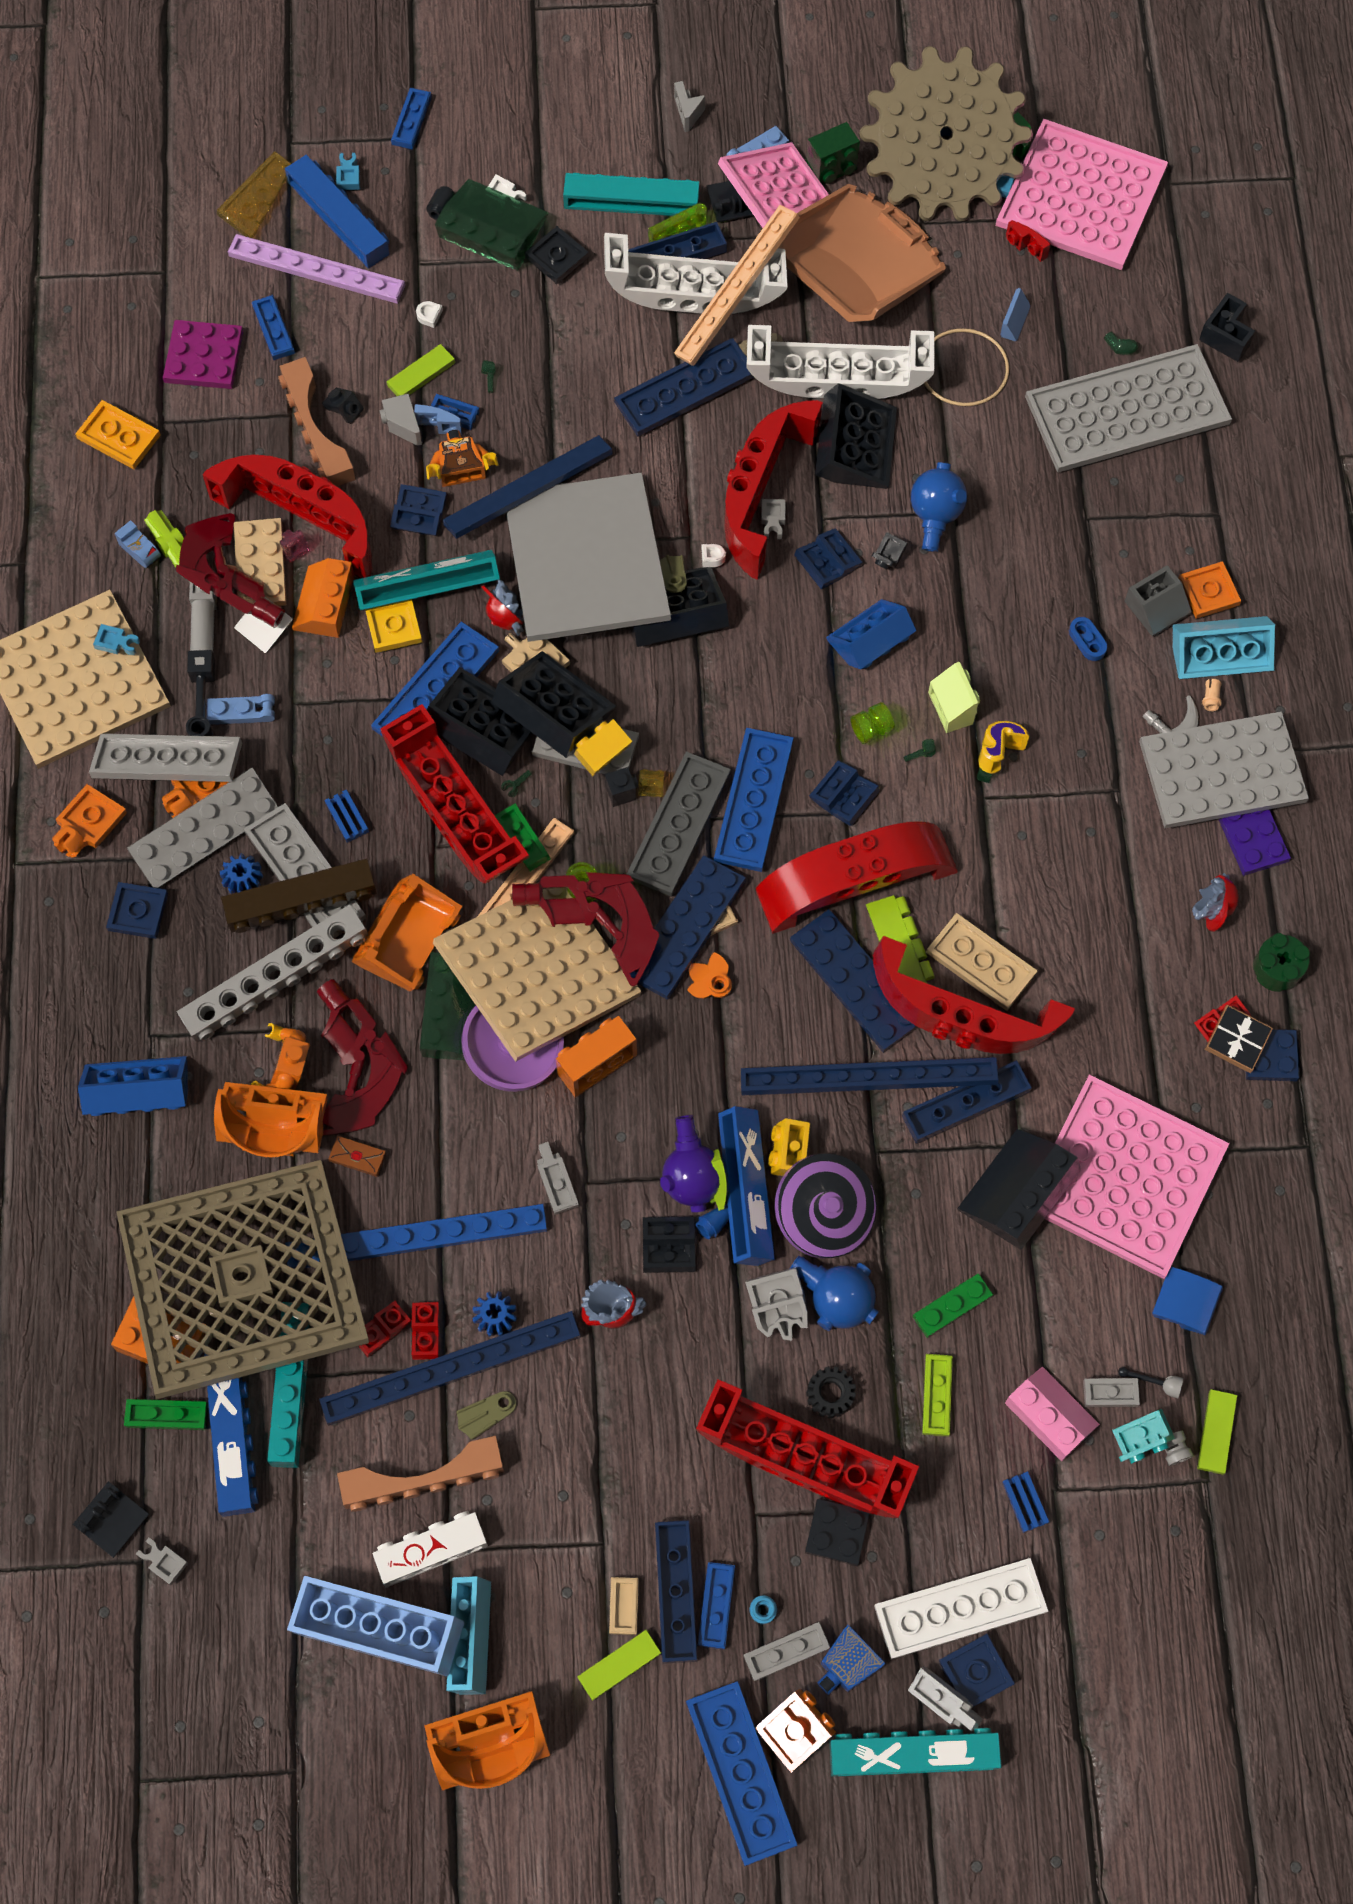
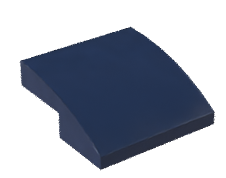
M401 484L397 505H394L390 528L437 536L448 494L443 491Z
M836 528L818 535L815 542L796 549L794 554L820 589L839 581L863 563Z
M838 760L809 796L824 810L852 826L880 792L878 785L859 776L856 769Z

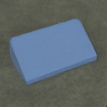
M1021 288L1016 289L1000 334L1001 337L1012 341L1018 340L1030 309V303Z

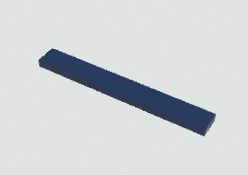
M598 435L443 519L444 526L458 539L612 455V448Z

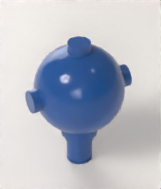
M938 462L936 468L921 474L914 482L911 490L912 508L916 515L923 520L924 538L922 550L938 552L942 532H945L946 524L957 519L966 506L967 490L965 484L956 473L950 470L951 464Z
M800 1255L790 1268L797 1267L799 1277L807 1284L806 1287L813 1291L814 1308L820 1317L817 1324L827 1331H830L832 1327L848 1329L856 1327L864 1321L871 1324L879 1313L874 1308L876 1299L875 1289L868 1277L871 1271L861 1263H858L856 1267L841 1265L827 1270L822 1265L819 1267L816 1264L813 1265Z

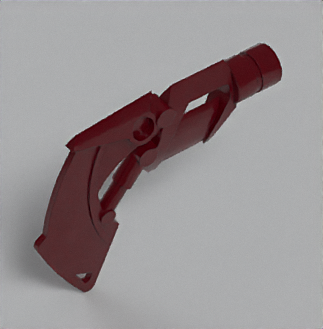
M232 513L218 515L187 525L185 527L186 536L181 545L179 565L176 564V572L207 594H210V591H212L215 596L220 597L221 600L245 614H251L269 626L276 628L283 619L285 609L265 598V583H260L246 575L234 565H226L222 546L231 544L235 515ZM211 551L215 553L217 574L207 562L206 554ZM232 587L254 599L255 603L251 604L234 594Z
M586 872L590 879L588 882H579L574 875L542 876L539 883L512 884L513 906L539 905L547 914L552 927H555L557 924L585 923V926H591L596 918L617 940L611 950L628 983L633 987L637 985L652 957L659 933L653 929L647 908L631 882H634L630 875ZM569 888L576 898L544 899L543 889ZM587 897L599 899L613 907L622 918L621 931L610 920L611 918L598 903H588ZM639 969L636 977L633 979L630 973Z
M331 979L317 990V994L331 1011L321 1037H325L341 1057L340 1062L343 1065L352 1066L345 1094H334L324 1112L323 1125L325 1124L333 1129L323 1130V1136L344 1134L373 1127L376 1116L388 1103L399 1083L402 1073L405 1075L408 1068L387 1032L385 1031L382 1037L378 1038L374 1031L376 1022L358 999H350L337 981ZM347 1008L352 1011L362 1024L358 1036L341 1016V1013ZM366 1047L371 1061L370 1077L364 1088L355 1091L366 1061L365 1054L362 1051Z

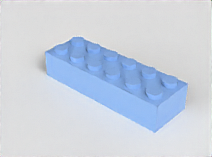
M304 1576L287 1630L300 1636L448 1677L464 1621L455 1616Z

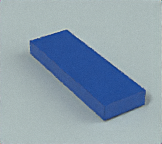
M415 88L409 89L391 138L392 145L408 149L414 148L432 98L431 92Z
M271 295L252 301L254 312L273 360L295 354L274 296Z
M708 1562L698 1646L725 1650L735 1565Z

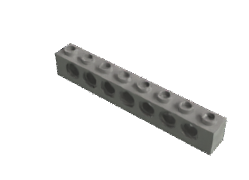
M349 904L176 1012L196 1042L200 1040L205 1041L212 1037L214 1031L220 1027H228L233 1024L241 1014H248L254 1011L262 1001L275 998L283 988L296 985L300 982L301 977L307 973L317 972L322 968V964L328 960L338 959L349 947L359 946L369 934ZM345 931L343 938L338 940L333 938L336 932ZM315 945H324L322 951L318 953L312 952ZM294 958H302V962L298 966H291V961ZM273 971H280V976L277 979H269ZM259 984L256 992H247L250 985ZM236 997L237 1002L235 1005L227 1007V1000ZM208 1011H215V1016L211 1020H204V1016Z

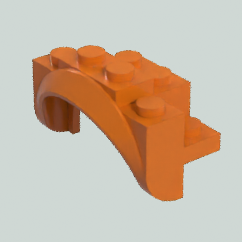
M225 1082L224 1088L218 1089L215 1101L214 1126L216 1141L233 1143L243 1151L262 1157L294 1156L295 1153L300 1151L319 1153L323 1136V1116L327 1104V1094ZM237 1110L246 1111V1116H244Z
M532 1691L424 1725L430 1757L442 1790L455 1786L477 1789L496 1787L519 1776L533 1761L550 1756ZM522 1727L517 1733H515L514 1729ZM460 1747L461 1751H453L451 1749Z

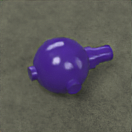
M683 1115L675 1118L678 1134L675 1141L676 1150L668 1156L664 1163L660 1185L675 1201L690 1206L691 1212H702L706 1210V1203L714 1199L720 1185L719 1175L711 1163L714 1158V1152L708 1147L703 1146L701 1138L697 1136L693 1115Z

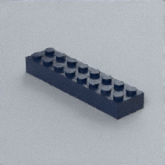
M714 222L628 249V252L706 259L727 252V243L718 223Z
M1016 1060L997 1069L998 1085L959 1086L904 1111L902 1118L915 1143L918 1144L1030 1093L1032 1087L1018 1061Z
M689 1520L655 1522L662 1664L697 1662Z

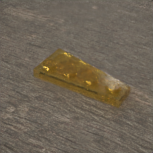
M274 151L217 209V215L242 235L253 239L287 179L285 168L291 165V163Z

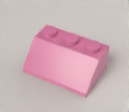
M1043 1366L1025 1380L1005 1402L1061 1461L1100 1425Z

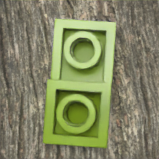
M719 1149L713 1151L714 1158L711 1163L719 1175L720 1185L714 1199L710 1202H716L720 1211L725 1206L727 1183Z

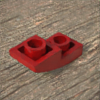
M1013 220L1008 222L1006 237L1011 245H1014L1019 251L1027 247L1030 254L1036 256L1040 262L1048 258L1050 243L1044 237L1024 224Z
M1237 995L1216 1010L1214 1008L1194 1022L1207 1042L1226 1005L1252 1017Z
M396 1301L375 1314L373 1320L365 1325L369 1343L359 1345V1348L367 1358L388 1343L411 1322V1319Z
M439 1302L412 1303V1360L438 1358Z

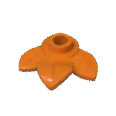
M714 952L709 959L708 965L700 963L691 964L689 975L694 983L689 986L687 991L692 996L702 999L711 995L717 998L727 996L732 989V982L727 976L729 967L726 960ZM717 983L724 984V987L722 989H716L715 985Z

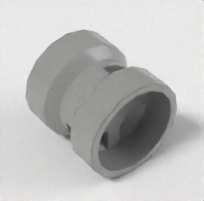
M1183 1431L1173 1433L1175 1439L1167 1442L1169 1448L1165 1449L1167 1454L1166 1461L1169 1466L1179 1464L1194 1456L1191 1448L1186 1446V1437Z

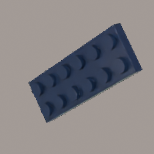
M731 338L703 352L694 366L684 362L614 397V403L638 437L754 378V376L747 369V357L735 340Z
M703 855L654 928V930L658 931L659 938L652 957L638 984L668 1000L709 939L712 930L718 925L726 913V909L732 904L745 884L746 877ZM639 969L630 973L633 979L636 977Z
M829 909L790 937V942L883 1053L918 1028L903 1018L888 1002L878 984L873 960Z

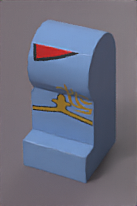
M131 520L115 532L118 544L143 567L147 568L161 556L154 544L138 530Z

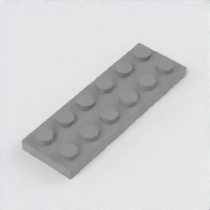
M100 734L89 774L91 778L232 782L242 741L240 737Z
M250 768L234 778L232 782L223 785L127 847V850L151 886L158 888L245 832L244 828L275 810L278 806L254 769Z
M286 803L244 828L246 835L279 881L332 868ZM355 900L349 901L341 907L330 906L323 908L318 913L311 914L307 912L303 914L311 927H314L350 904L360 921L366 919L365 913ZM345 931L336 932L333 938L335 939Z

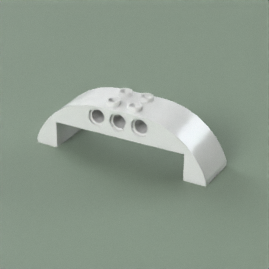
M604 234L605 276L607 281L624 298L653 309L703 313L739 263L628 252V235ZM778 248L731 314L759 308L770 303L787 290L785 249Z
M748 325L747 369L758 381L767 387L794 396L824 398V395L838 383L876 399L897 396L921 386L934 374V331L911 330L909 346L771 342L770 325Z

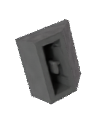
M1168 565L1129 587L1124 601L1152 637L1189 616L1192 612L1182 582Z

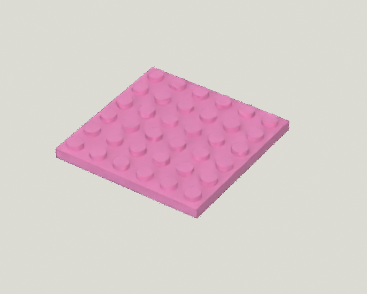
M1043 119L1023 162L1024 173L1021 177L1015 179L995 226L1007 230L1008 222L1011 220L1019 222L1039 233L1054 247L1122 270L1166 171L1168 162Z
M1089 1075L1055 1144L1078 1157L1081 1170L1045 1217V1220L1165 1279L1229 1143Z

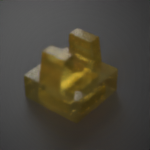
M640 770L639 796L663 797L664 772L661 770Z

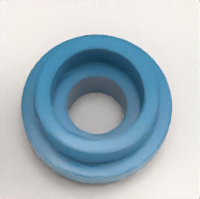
M758 1596L751 1602L750 1615L754 1621L760 1624H767L775 1618L777 1606L772 1598ZM759 1606H767L768 1613L761 1615L758 1612Z

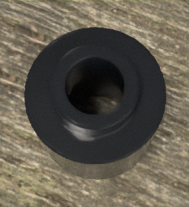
M441 186L435 190L426 207L432 219L445 220L455 203L454 191L447 186Z

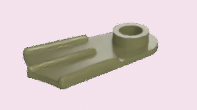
M666 555V557L660 560L665 588L671 593L681 592L687 586L683 555Z
M503 1391L457 1410L458 1429L471 1440H474L515 1410V1397L511 1393ZM507 1399L509 1404L507 1407L502 1408L499 1406V1401Z

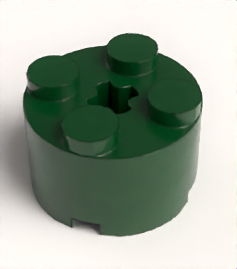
M1281 933L1275 934L1262 944L1254 958L1253 970L1257 976L1256 979L1263 987L1275 992L1294 988L1308 969L1309 949L1295 937Z

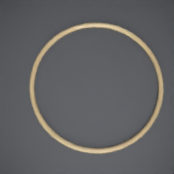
M972 329L948 330L934 337L935 342L942 336L956 332H969L981 335L998 347L1006 364L1003 383L994 394L983 400L970 403L951 401L936 393L926 381L924 383L934 396L953 405L974 406L985 403L1000 393L1008 380L1009 362L1005 351L997 341L985 333Z

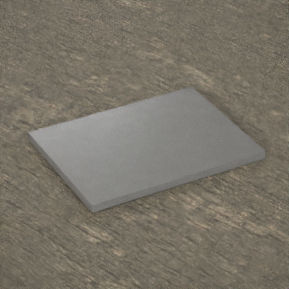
M642 473L555 485L506 512L528 642L671 620Z

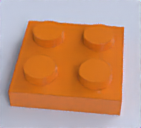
M1223 561L1178 576L1196 619L1240 606L1241 599Z

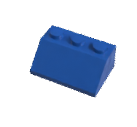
M881 599L826 638L849 666L861 670L869 667L873 663L872 661L879 656L888 654L891 648L898 643L908 640L910 635L916 631V628L905 606Z

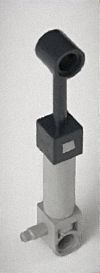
M190 582L189 601L192 606L190 651H188L187 672L191 682L196 683V716L188 720L186 730L188 736H214L210 722L205 718L206 682H215L216 660L213 654L214 610H217V596L212 591H210V594H207ZM198 730H204L201 734H195Z

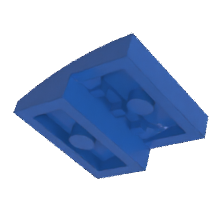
M1170 1267L1152 1314L1156 1318L1179 1324L1182 1329L1206 1335L1223 1287L1198 1275Z

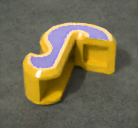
M996 721L990 724L985 731L982 741V749L978 759L979 767L990 774L999 772L1001 770V760L1004 759L1005 747L1025 750L1029 739L1028 731L1021 725L1009 721Z

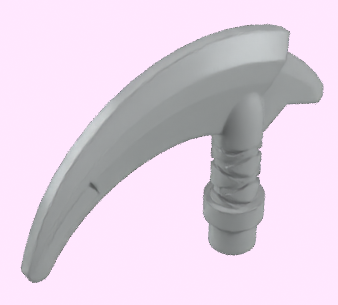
M1189 695L1186 697L1187 713L1185 719L1174 729L1165 726L1159 717L1150 710L1143 715L1147 723L1160 733L1198 726V711L1193 699Z

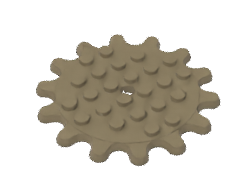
M968 46L961 47L952 62L941 60L935 47H925L922 52V65L919 69L910 70L900 61L893 63L890 68V74L895 81L894 88L890 92L873 90L868 95V102L878 110L879 119L875 124L864 125L859 132L861 140L874 143L878 147V156L868 163L867 173L871 177L888 175L892 179L893 186L888 193V201L891 204L900 205L909 197L917 199L920 206L919 217L924 221L932 220L936 210L943 205L949 206L952 209L956 220L965 221L970 216L969 206L974 198H982L988 205L996 206L1002 200V195L997 187L999 178L1002 176L1019 178L1024 173V166L1014 158L1013 149L1018 144L1028 143L1033 137L1031 128L1020 126L1014 120V113L1017 109L1024 106L1026 96L1021 91L1005 93L1001 90L999 83L1005 73V68L1001 63L995 62L986 70H977L973 65V50ZM949 127L953 133L951 139L945 140L941 137L940 131L942 128Z

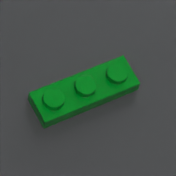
M516 803L494 815L510 838L516 836L529 854V858L523 861L529 872L551 860Z
M976 1274L913 1314V1318L926 1338H929L992 1298L993 1294L981 1276Z
M126 1399L124 1426L126 1428L206 1430L208 1403L203 1401Z

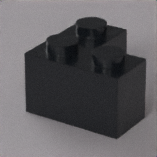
M1227 292L1205 322L1199 340L1239 362L1250 347L1255 330L1240 322L1247 303Z

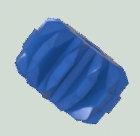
M241 853L239 859H235L231 855V863L223 862L224 870L220 871V876L223 878V887H228L229 893L233 894L236 891L241 892L252 889V887H260L258 880L263 879V874L260 871V863L255 862L254 857L250 855L245 859L244 854Z
M498 1291L495 1298H492V1294L487 1292L488 1300L485 1301L481 1297L477 1299L480 1306H474L472 1311L478 1315L472 1319L474 1323H480L478 1326L480 1332L487 1329V1335L491 1337L494 1330H497L498 1335L501 1336L503 1335V1327L508 1331L512 1329L509 1322H515L517 1317L511 1313L517 1309L515 1305H509L511 1302L509 1296L502 1300L501 1292ZM496 1309L498 1318L493 1319L491 1311Z

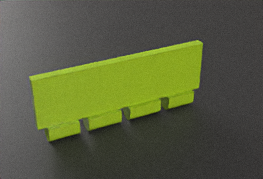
M892 895L866 904L879 942L883 936L907 944L898 973L925 983L935 978L929 961L919 963V961L926 959L927 955L920 938L911 940L919 935L913 917L902 918L911 913L905 897L902 896L895 899V896Z

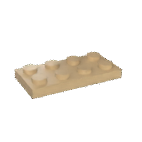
M281 518L234 522L236 567L260 583L264 582L265 597L278 606L287 605ZM237 590L239 597L251 604L255 602L254 599Z
M957 913L926 951L928 955L1006 1011H1008L1037 974L1036 969Z

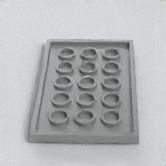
M1282 711L1144 736L1139 740L1164 829L1306 803L1309 799Z

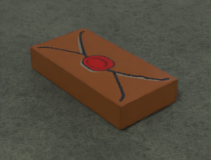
M337 1136L328 1160L329 1162L378 1177L386 1151Z

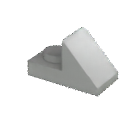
M683 81L675 82V102L684 131L688 132L705 110V96L691 98L689 89L685 90Z

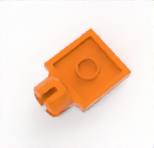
M171 780L174 789L162 797L164 808L169 814L173 813L174 815L171 817L174 818L228 782Z
M86 784L56 818V822L61 828L52 838L54 846L61 853L67 850L66 856L70 858L76 857L85 846L89 845L97 848L127 814L126 808Z

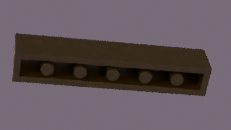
M366 858L222 896L221 900L227 925L231 933H243L250 930L251 927L259 925L269 926L281 919L292 920L300 914L307 912L314 914L330 906L341 907L349 901L357 899L359 901L367 900L372 895L377 894L368 859Z

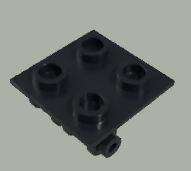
M730 181L706 185L717 223L754 216Z
M108 1481L72 1525L114 1558L149 1514Z

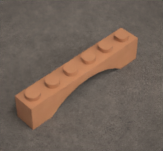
M306 357L280 365L281 375L278 376L282 389L287 388L289 394H286V398L290 408L295 407L296 412L293 414L296 423L304 428V431H301L305 444H310L312 447L309 452L313 463L318 462L320 468H317L319 477L329 479L335 486L354 481V470L346 450L327 439L319 431L311 418L310 408L316 385Z
M492 1436L469 1442L462 1452L448 1464L424 1475L406 1478L390 1477L361 1467L337 1473L343 1506L346 1509L351 1508V1512L366 1509L367 1504L375 1502L378 1505L390 1504L394 1502L393 1498L404 1496V1499H411L420 1496L421 1491L430 1490L431 1493L446 1490L447 1485L457 1483V1486L469 1485L473 1483L472 1479L483 1477V1480L499 1477V1473L504 1472L497 1438Z

